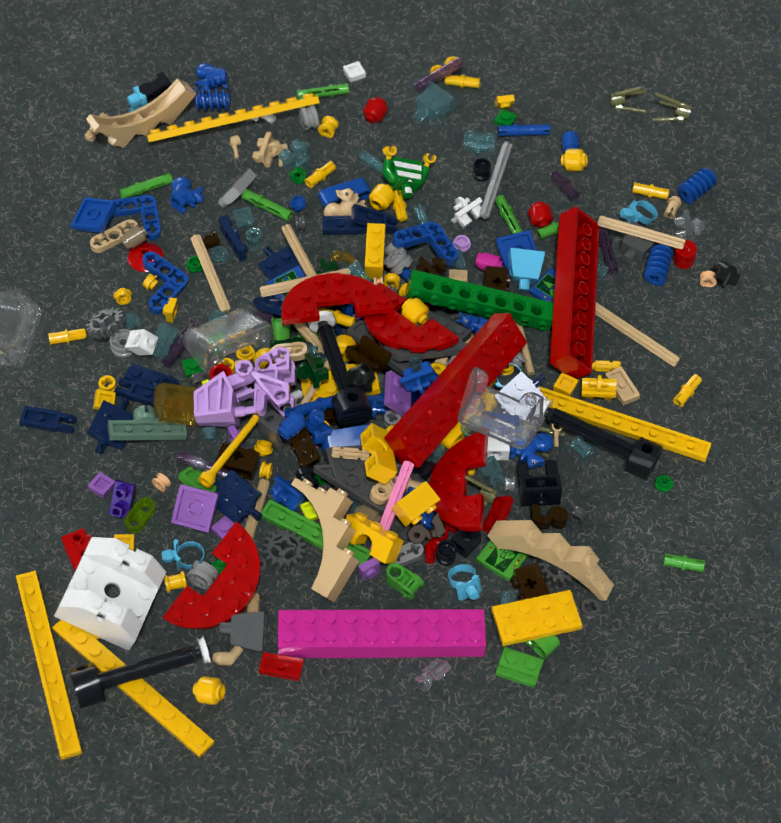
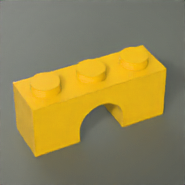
M367 223L364 279H373V277L379 279L383 277L385 224Z
M371 423L360 434L362 449L372 454L364 462L366 476L386 484L397 473L394 451L384 438L389 431Z
M364 513L347 514L345 520L352 523L350 527L356 531L350 543L353 545L365 544L369 536L372 541L371 556L384 564L396 562L404 540L400 539L397 533L387 531L382 528V524L367 519V515Z

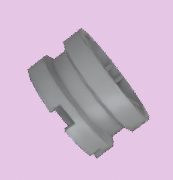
M314 104L308 105L306 108L300 107L299 117L302 126L306 127L304 131L310 130L312 127L314 129L318 128L319 119Z
M399 247L385 258L384 265L390 268L391 273L398 275L403 272V268L410 266L413 259L409 254H406V250L403 247Z
M119 329V332H114V335L110 336L111 351L117 357H129L134 353L126 349L125 345L131 330Z
M196 560L192 565V569L186 575L187 579L193 585L208 590L214 583L213 581L219 576V573L209 563L204 561L199 563L200 561Z

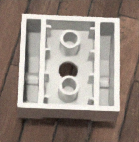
M92 537L54 617L123 649L130 650L140 632L166 571L152 555L139 549L134 552L128 549L130 545L116 538ZM108 584L116 585L120 590L119 596L116 598L108 597L104 591L105 586Z

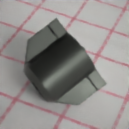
M723 260L718 261L713 266V272L716 273L714 277L717 283L725 287L727 283L736 286L741 274L737 273L736 267Z
M360 363L357 367L350 368L345 373V385L360 387L371 392L373 390L372 383L375 380V374L368 364Z

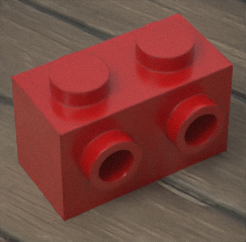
M84 528L61 537L63 547L74 571H76L92 538L90 534H86Z

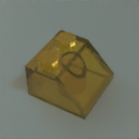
M169 383L156 385L153 405L158 420L167 423L196 426L194 391L198 388Z

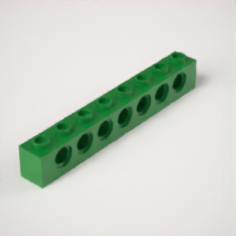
M413 269L408 279L406 298H419L422 302L456 309L491 318L493 314L510 313L516 324L539 330H550L553 324V302Z

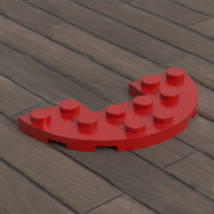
M342 273L321 274L305 279L289 291L282 304L281 321L282 325L320 321L318 307L353 303L357 317L393 313L394 306L381 288L366 279Z
M381 282L376 285L387 294L394 306L393 313L363 316L367 330L378 341L397 350L399 348L410 349V352L426 353V350L429 349L440 351L459 343L457 335L433 318L419 327L397 312L406 300Z
M486 430L473 433L452 446L437 463L429 481L430 487L441 499L436 504L437 508L434 512L439 511L446 525L456 527L461 531L483 530L485 498L482 493L467 496L468 480L465 479V476L468 475V469L487 466L489 435Z
M235 522L212 552L215 558L227 566L204 596L186 586L162 617L163 620L184 629L207 630L216 628L220 625V622H230L233 614L242 613L250 604L259 585L261 562L252 537L239 523Z

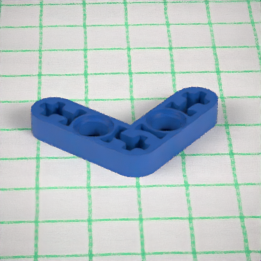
M144 195L113 200L117 203L112 217L141 213L143 226L148 234L146 238L156 240L161 236L157 204L153 196ZM129 204L135 205L133 209L126 208ZM154 216L155 219L147 220L146 217ZM150 226H154L155 233H151Z
M427 222L398 230L394 233L392 243L397 248H407L429 242L438 257L444 258L447 261L446 265L451 266L457 262L458 251L442 227L436 222ZM413 233H418L421 237H415ZM438 241L444 242L445 245H444V246L438 245L437 242H438Z
M147 252L143 255V267L165 282L150 298L148 306L151 313L160 314L163 312L164 305L168 304L170 297L176 298L187 287L188 276L157 253ZM162 268H168L170 270V273L163 274L160 272V270ZM171 290L174 294L172 296H165L163 292ZM160 302V307H153L154 304L157 305Z

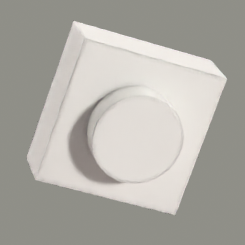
M359 61L343 66V71L350 83L366 78V72Z

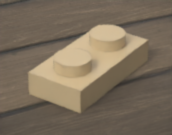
M622 366L605 373V379H617L616 396L623 406L640 399L639 392Z

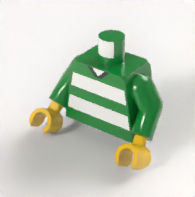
M386 146L383 148V153L386 156L383 163V175L394 191L401 190L402 197L410 199L413 193L418 188H421L426 181L430 171L429 165L436 160V155H432L429 161V153H426L423 156L424 165H422L421 161L392 156L396 154L397 148L395 146L391 148Z

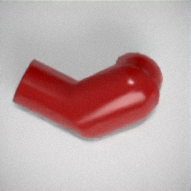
M442 537L432 538L425 544V562L427 564L435 563L437 545L444 540Z

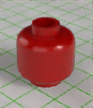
M379 97L369 99L363 108L365 120L371 124L382 122L388 112L387 103Z
M539 201L530 206L528 215L533 227H539L540 229L548 226L553 221V214L550 205Z

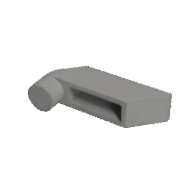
M249 168L218 200L219 205L223 208L230 205L242 194L257 175Z

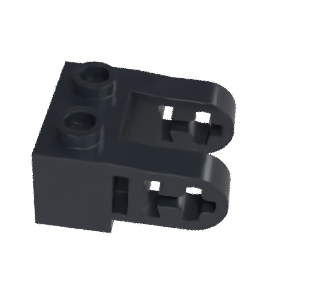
M546 460V476L537 477L529 475L527 461H518L516 463L521 506H532V503L537 505H557L561 503L562 486L556 460Z

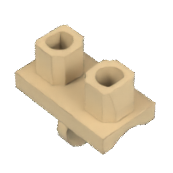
M266 132L264 138H258L257 147L260 151H254L252 157L256 163H263L265 167H270L273 158L276 155L282 154L283 147L279 141L272 138L271 132Z

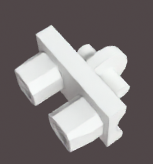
M458 197L453 208L455 211H460L455 213V217L451 221L454 224L458 222L465 228L472 223L471 218L468 216L469 213L476 220L480 218L479 213L482 207L480 204L483 202L480 197L468 204L470 202L469 198L463 199Z

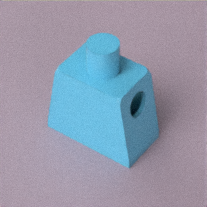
M510 248L508 252L510 281L519 283V292H529L530 284L537 283L545 256L544 251Z

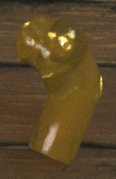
M334 250L330 256L332 261L336 260L339 262V259H342L352 267L358 262L347 251Z

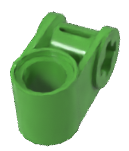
M272 317L274 340L280 341L291 338V333L293 332L292 324L282 325L281 318L276 319Z
M392 563L387 567L386 583L407 599L412 600L415 597V592L424 586V581L421 577L410 572L401 564ZM391 574H397L399 577H392Z
M555 635L525 642L543 659H546L560 645V641Z

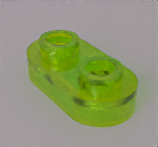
M144 497L139 499L126 515L124 524L128 532L138 533L142 531L155 514V502L151 498ZM143 508H149V510L143 511ZM134 522L138 523V525L132 526L131 524Z

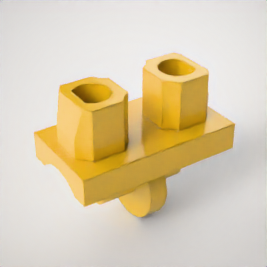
M598 375V378H582V397L586 399L602 397L604 400L616 398L617 379H603L602 375Z

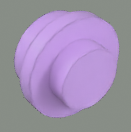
M459 235L454 239L453 245L458 252H466L470 249L471 242L467 236Z

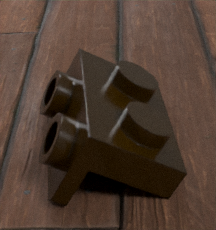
M362 336L358 345L347 346L344 352L350 356L352 361L368 364L373 372L385 370L392 355L367 336Z
M305 426L293 439L290 438V446L294 453H297L299 457L297 460L301 468L314 467V462L321 458Z

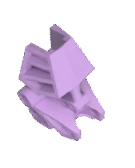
M277 347L258 357L255 361V368L250 361L242 360L236 365V374L227 377L223 371L194 391V417L199 426L229 427L235 425V427H239L241 417L247 414L257 413L258 416L266 415L267 402L285 418L284 412L280 409L281 406L289 403L291 407H295L296 399L294 395H290V385H296V366L291 360L289 350ZM283 354L285 358L281 359L279 355ZM264 361L270 363L266 369L259 368L260 364ZM248 398L254 400V406L245 407L240 404L241 401Z

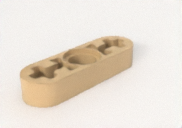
M128 219L104 231V233L92 237L90 240L91 250L101 253L121 243L120 237L123 236L122 232L128 231L129 228L127 229V227L133 228L138 225L137 222ZM112 234L119 235L117 239L110 238Z

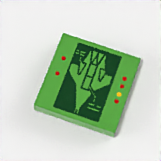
M490 540L476 558V562L510 582L511 578H513L514 569L520 568L529 557V554L498 549Z

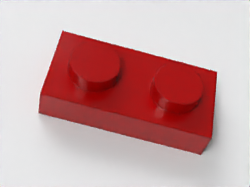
M510 495L495 498L483 524V531L485 533L491 531L496 521L506 520L514 502Z
M263 652L259 674L300 681L304 659Z

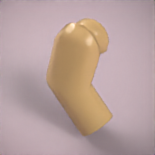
M234 646L230 652H215L212 660L217 665H232L242 654L243 649L239 646Z

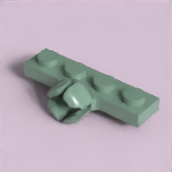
M144 405L138 406L134 410V420H108L107 423L109 440H186L187 438L185 420H160L157 418L156 410L150 405H147L148 412H145Z

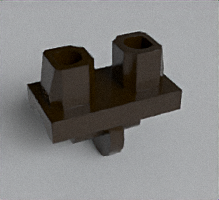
M422 256L418 259L421 263L416 269L418 271L443 276L439 271L443 273L447 271L445 267L447 261L444 258H432L433 265Z

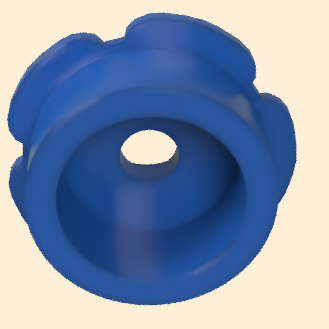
M295 195L290 202V207L295 212L303 210L306 205L305 197L302 195Z

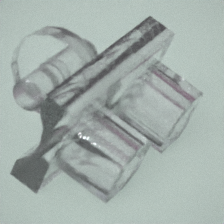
M689 209L683 210L684 215L675 217L676 228H685L684 230L676 231V237L694 242L693 232L699 235L704 230L705 223L699 220L698 217L692 221Z

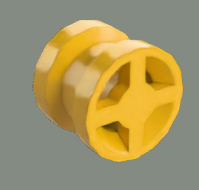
M325 116L321 121L322 124L318 127V132L321 136L332 138L339 123L334 117Z

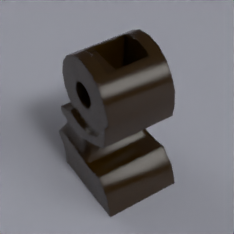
M532 503L531 520L540 531L549 529L550 526L555 529H563L566 526L568 519L566 509L560 506H552L548 514L542 516L540 513L541 507Z
M439 511L435 512L432 517L433 527L430 528L421 521L410 526L408 537L411 542L421 543L425 537L428 539L440 538L446 532V527Z

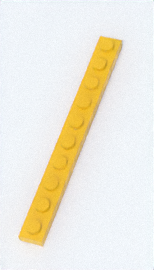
M313 93L305 94L301 99L291 97L287 98L284 103L274 101L269 103L270 106L256 105L252 107L253 110L246 111L245 108L235 110L236 114L229 115L228 112L218 114L219 118L212 119L209 116L201 118V122L197 123L194 120L184 122V126L177 127V124L167 126V129L160 131V128L152 129L147 134L149 142L317 104L319 103V98L317 95H313Z
M538 386L541 393L548 397L549 401L553 399L551 408H557L586 423L636 440L644 437L663 446V449L705 462L712 444L710 442Z
M36 570L17 575L16 579L61 760L81 755L82 751Z
M60 620L52 627L53 631L90 663H94L100 672L126 665L89 632L63 620ZM142 678L116 685L199 758L215 744L213 739Z

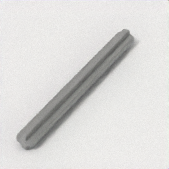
M508 141L502 144L479 213L483 219L490 217L512 150V144Z

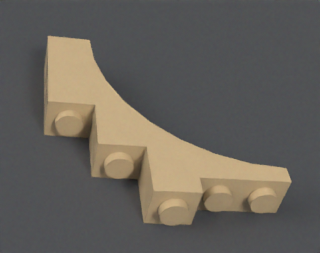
M176 79L160 96L135 111L111 117L90 114L86 120L90 124L92 131L104 134L109 138L108 142L114 147L124 148L135 134L147 136L150 130L154 129L159 122L162 124H172L194 98L196 92L187 82Z
M295 478L291 485L301 491L312 503L319 516L323 532L322 562L311 589L335 603L359 560L353 557L355 553L346 548L356 532L350 527L352 523L344 519L352 501L347 498L348 493L339 488L337 491L329 488L328 491L321 487L315 489L312 487L314 484L304 478L302 481Z
M532 520L496 521L488 534V537L498 549L523 552L564 570L579 580L599 600L606 601L614 586L597 564L599 558L589 546H570L560 533H541Z

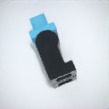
M163 72L156 74L157 79L149 83H143L140 87L136 86L133 88L134 94L127 97L128 103L131 106L129 112L147 105L171 86V81Z

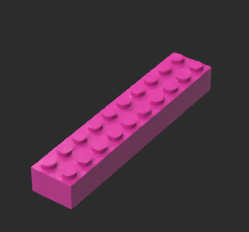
M484 609L278 610V655L294 658L485 656Z

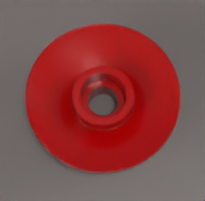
M142 243L129 251L128 263L137 271L149 272L143 267V254L155 252L164 258V253L155 244Z

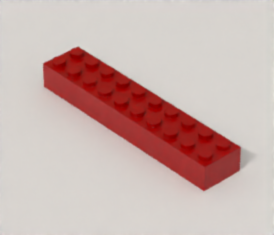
M577 206L560 214L550 354V364L575 379L592 373L600 228L598 222Z
M510 313L493 314L384 437L401 464L404 461H410L414 464V468H419L525 346L527 341Z

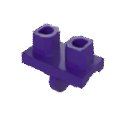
M118 479L115 481L109 511L110 515L125 519L129 518L136 484L125 483Z

